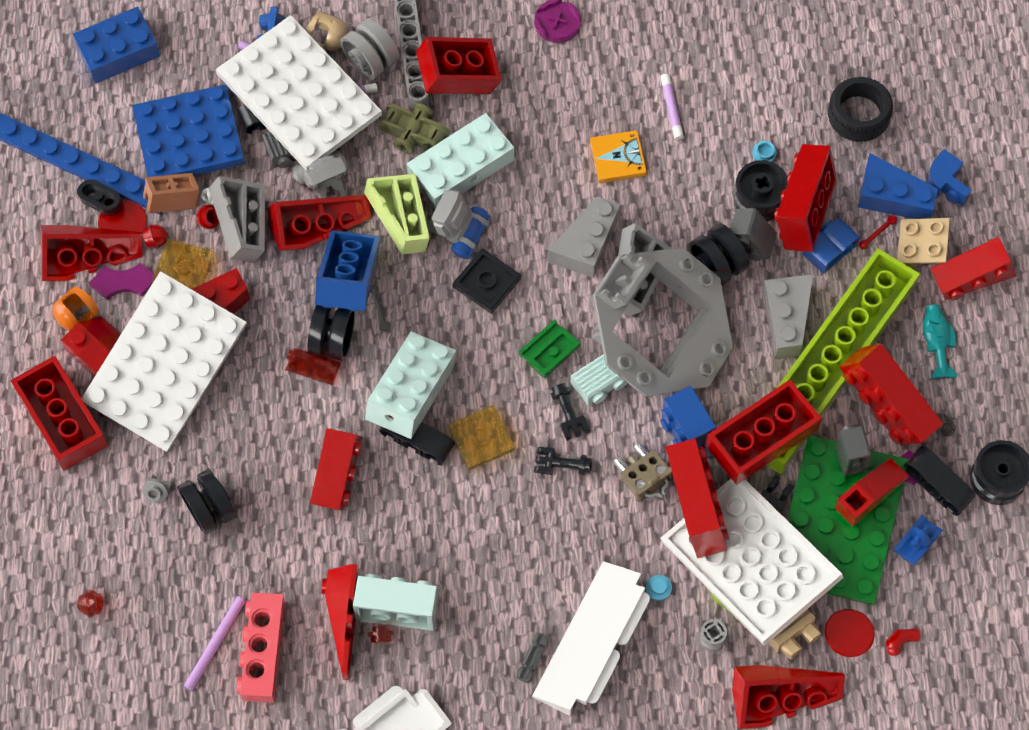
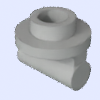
M147 477L142 488L143 494L152 502H162L171 491L172 482Z

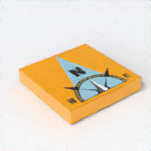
M637 130L590 138L599 183L646 176L647 172Z

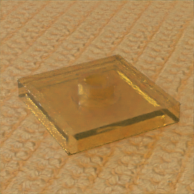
M167 239L152 282L155 281L161 271L186 287L193 289L205 283L215 251Z
M494 405L448 424V429L469 471L515 451V446Z

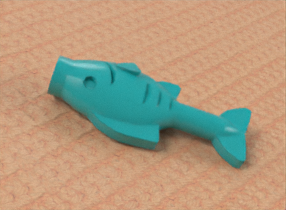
M929 305L925 307L926 314L922 335L925 336L927 341V351H935L937 368L932 373L931 378H956V372L947 365L945 353L947 347L954 348L956 346L954 329L942 313L940 305Z

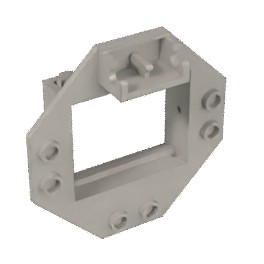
M683 247L617 256L593 294L598 323L595 328L597 331L592 338L602 345L606 366L644 397L678 392L689 386L693 389L709 387L733 348L721 280ZM649 272L698 311L661 371L612 332Z

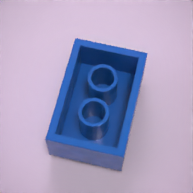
M138 6L73 33L77 49L95 84L160 57L157 42Z

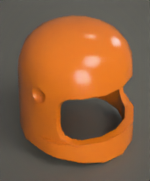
M76 286L57 300L52 308V313L57 323L68 331L73 329L79 322L90 320L99 314L97 304L93 298ZM86 304L90 311L78 321L73 313Z

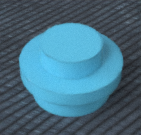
M760 141L753 147L752 151L755 160H767L770 162L775 160L777 154L775 146L769 141Z
M663 575L652 576L646 583V592L655 601H663L671 594L672 584Z

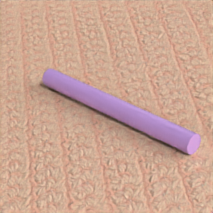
M237 596L185 682V688L191 691L194 690L246 601L243 598Z

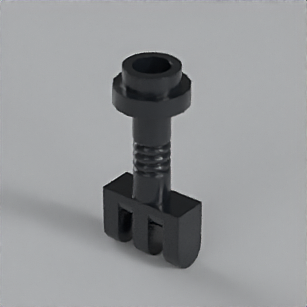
M565 383L552 387L551 397L553 400L558 399L566 418V422L560 423L565 440H571L569 429H572L575 438L581 436L578 429L580 425L585 434L590 433L584 415L575 417L567 397L571 393L570 388L566 387Z
M538 447L537 454L547 456L536 457L535 463L545 464V466H535L534 473L552 475L553 467L578 469L579 475L591 473L592 458H587V455H581L580 459L555 457V448Z

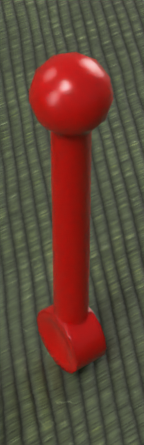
M889 215L887 222L866 240L859 242L860 249H867L868 244L889 225H894L897 222V217Z

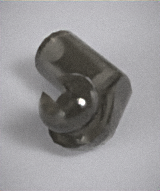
M936 413L943 422L937 430L943 436H952L956 430L954 423L946 414Z

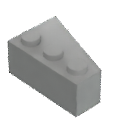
M219 176L209 187V191L230 259L254 263L265 251V185Z
M597 196L548 249L547 262L594 278L618 221L620 204Z
M634 223L622 229L618 256L621 254L672 248L637 223ZM649 272L624 313L632 316L642 312L659 279Z
M813 274L764 280L762 295L775 359L800 356Z

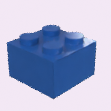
M689 386L664 399L660 422L665 432H671L673 435V444L695 438L698 447L703 446L705 448L707 434L715 430L716 426L693 388Z

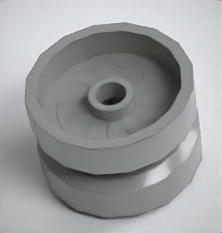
M366 18L356 27L357 32L350 31L341 38L340 43L351 64L367 79L374 80L384 71L383 66L389 68L400 59L397 46L385 29L373 19Z

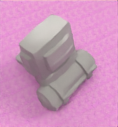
M336 149L330 155L315 160L309 165L308 171L300 163L293 167V179L300 186L306 184L308 188L315 190L320 198H327V188L332 186L333 190H337L341 197L347 196L341 182L348 171V165L344 154L340 150Z

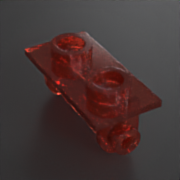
M294 348V350H290L287 359H289L285 370L333 385L341 362L322 356L310 355L307 351Z

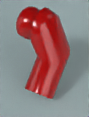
M919 629L895 630L885 642L887 654L897 656L901 653L900 647L905 642L920 641Z

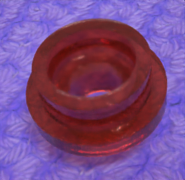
M388 626L372 627L373 632L367 633L371 643L392 642L391 635H394V631H388Z

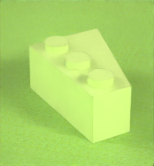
M407 174L368 178L364 194L400 253L426 252L430 238L416 175Z

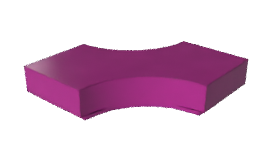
M141 263L124 271H116L104 266L88 284L106 300L123 292H131L143 297L150 289L157 275Z

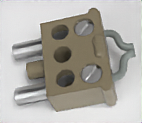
M637 443L634 446V450L640 455V459L634 454L628 458L631 464L629 467L621 457H617L614 460V464L621 471V480L633 493L636 502L656 496L663 498L667 495L665 490L669 487V481L673 478L672 470L654 450L648 452L641 443ZM663 486L661 490L662 494L659 492L654 493L656 490Z

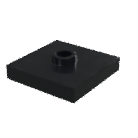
M482 248L452 283V287L492 314L522 279V275Z

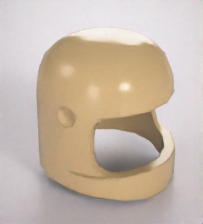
M319 11L305 30L312 37L315 26L320 23L319 28L328 31L325 45L317 43L324 47L326 51H337L341 48V38L348 33L347 25L343 20Z

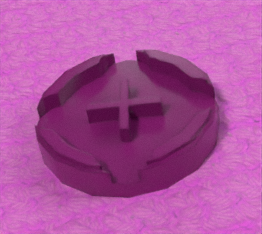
M562 0L547 1L538 8L535 14L534 26L536 32L549 42L561 43L569 41L580 30L581 17L579 11L569 2L565 3Z

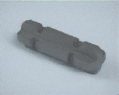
M539 632L535 634L532 640L533 645L529 646L522 661V667L517 672L518 680L525 683L530 682L533 675L532 670L535 671L543 654L542 649H545L548 643L546 635Z

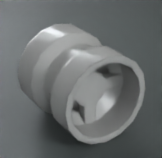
M717 619L706 621L701 628L699 636L701 645L709 651L721 649L727 637V628L722 621Z

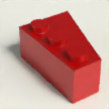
M999 237L946 261V263L930 268L945 301L949 299L952 301L957 300L964 294L1016 277L1012 262Z
M326 428L309 504L343 511L344 506L348 507L351 498V491L348 490L351 481H354L357 466L355 465L361 453L363 437Z

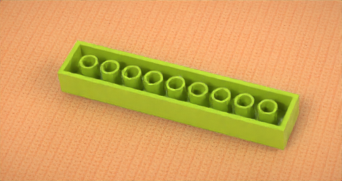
M877 248L777 388L791 380L820 417L823 418L847 384L839 366L858 349L874 345L916 287L920 273ZM808 437L766 466L782 475Z

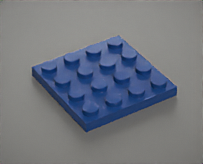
M226 84L132 105L147 177L193 173L194 176L245 164Z

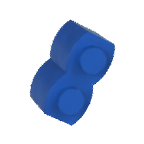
M840 218L834 221L829 220L821 228L822 232L818 235L813 252L803 251V255L823 274L854 249L860 240V236Z

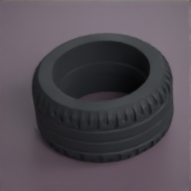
M861 76L848 78L841 82L831 95L828 107L829 122L835 132L845 139L856 142L874 140L884 133L890 123L893 112V100L888 89L875 79ZM851 97H864L876 104L880 115L869 121L854 120L846 115L841 107V103Z

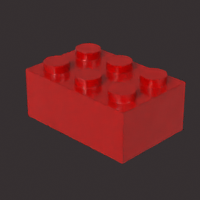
M426 37L416 51L427 94H491L502 80L491 38Z

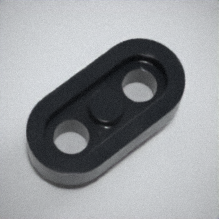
M86 180L77 188L80 201L104 215H113L122 207L119 193L95 180Z

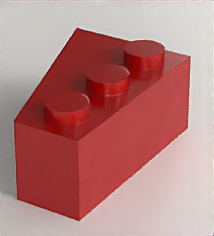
M237 268L191 289L232 314H235L250 300L248 288Z

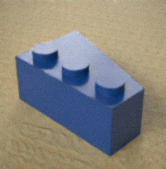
M869 153L858 208L912 219H929L934 211L938 188Z

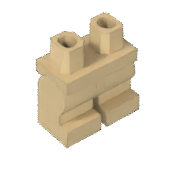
M807 609L768 643L773 646L777 653L782 651L783 654L792 660L802 651V647L796 642L798 637L802 636L809 645L820 638L821 633L814 624L816 617Z

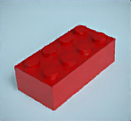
M802 144L799 153L795 154L794 168L788 174V185L786 190L782 191L781 205L779 208H776L774 217L775 222L779 226V239H782L784 250L813 252L837 182L830 146Z
M881 343L858 349L839 366L843 372V378L855 387L859 392L858 397L860 400L870 406L874 412L875 419L887 428L889 437L896 444L902 446L922 443L943 424Z
M56 356L10 380L63 471L108 446L103 433Z
M788 380L707 434L705 446L732 481L738 485L818 431L822 418L794 383Z
M695 438L666 446L687 531L697 559L727 551L725 541L730 540L724 523L722 509L718 501L716 487L711 476V469L704 447H698Z

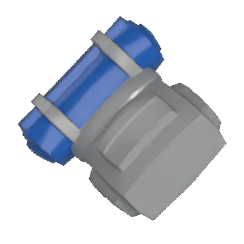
M445 190L427 223L428 232L443 236L453 243L451 249L456 256L469 259L472 253L476 251V245L484 229L489 225L490 215L481 207L469 208L460 192Z

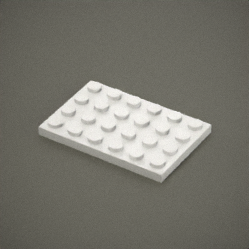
M291 15L216 69L217 75L306 171L309 170V165L312 162L330 155L382 116L380 108Z
M160 271L81 399L85 404L168 452L241 335L247 322Z
M730 479L717 490L718 501L730 540L725 541L727 551L697 559L689 538L685 519H682L663 535L661 540L765 646L842 580L843 575L746 480L736 485Z

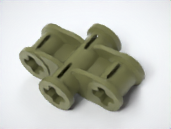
M421 103L414 105L413 113L396 104H388L384 118L377 123V127L381 131L398 137L393 142L394 147L407 154H412L414 144L429 150L450 134L446 126L430 120L433 117V111Z

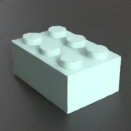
M375 574L358 576L353 602L356 621L434 631L438 605L437 586H433L428 581L410 583L399 577H392L391 580L380 579V576Z

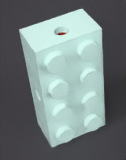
M485 113L408 162L407 172L408 174L416 175L419 191L431 206L436 209L445 190L458 191L463 194L514 161V146Z
M411 331L367 400L365 420L411 439L454 368L456 350Z

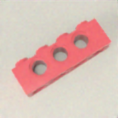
M252 592L251 601H246L245 616L249 617L248 626L243 627L242 640L246 642L245 651L240 653L239 665L243 667L242 677L237 679V693H240L243 701L270 703L275 701L285 608L283 594ZM261 618L270 619L268 625L264 627L258 626L257 622ZM259 643L267 644V648L262 652L254 651V647ZM257 668L264 670V674L261 677L254 678L251 676L252 671Z

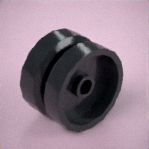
M755 160L746 164L738 172L733 193L735 207L737 209L755 208L766 221L774 219L775 210L781 205L782 191L786 190L788 185V176L784 169L776 163L767 160Z
M722 223L709 229L707 236L700 235L689 242L690 254L720 278L721 286L731 280L732 274L735 276L739 275L749 268V258L744 246L734 232Z
M316 305L308 333V354L321 357L328 349L331 359L344 361L353 335L355 311L337 308L335 312L334 308Z
M998 440L988 443L979 452L970 471V483L973 491L980 499L990 504L1005 505L1014 502L1021 496L1029 481V454L1020 445L1012 441Z
M209 468L197 475V482L202 491H199L190 480L177 486L184 503L204 535L217 528V522L212 512H215L219 520L224 523L237 517L226 490Z

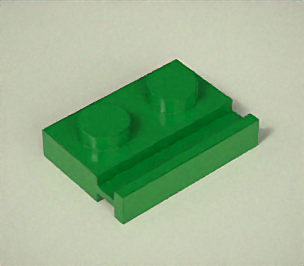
M554 319L519 351V356L523 357L545 379L580 347V342L566 329L558 325Z

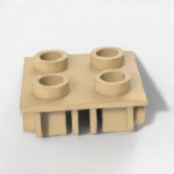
M950 218L901 219L897 260L913 270H916L919 264L946 263Z

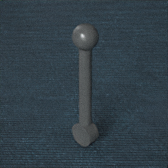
M374 284L371 287L370 293L373 294L380 318V330L385 332L390 327L389 323L385 321L377 292L379 288Z

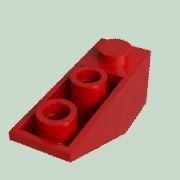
M890 458L856 482L837 499L835 510L854 527L901 485L909 475Z

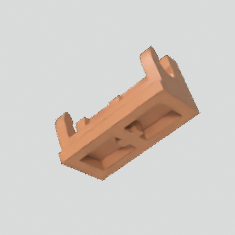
M193 173L145 178L146 183L143 196L144 199H148V213L187 210L196 207L199 188Z

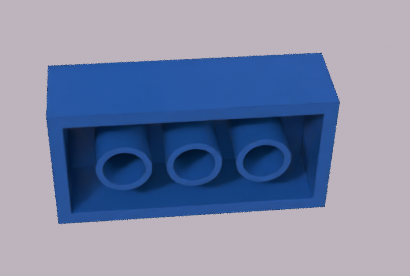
M331 230L316 278L315 305L325 308L336 307L345 308L350 311H365L378 265L380 236Z

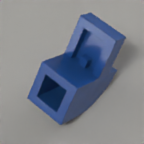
M945 149L933 161L927 183L938 188L936 199L944 193L948 201L963 206L968 201L972 190L956 179L962 169L963 162Z

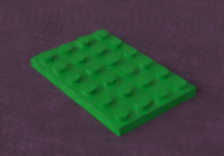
M810 435L807 439L787 521L842 573L843 579L825 594L874 606L903 483L854 527L835 510L837 499L856 482L890 458L904 472L907 469V465L904 467V464L909 459L870 450L872 455L867 471L844 476L842 475V470H840V461H838V456H836L835 448L837 442Z

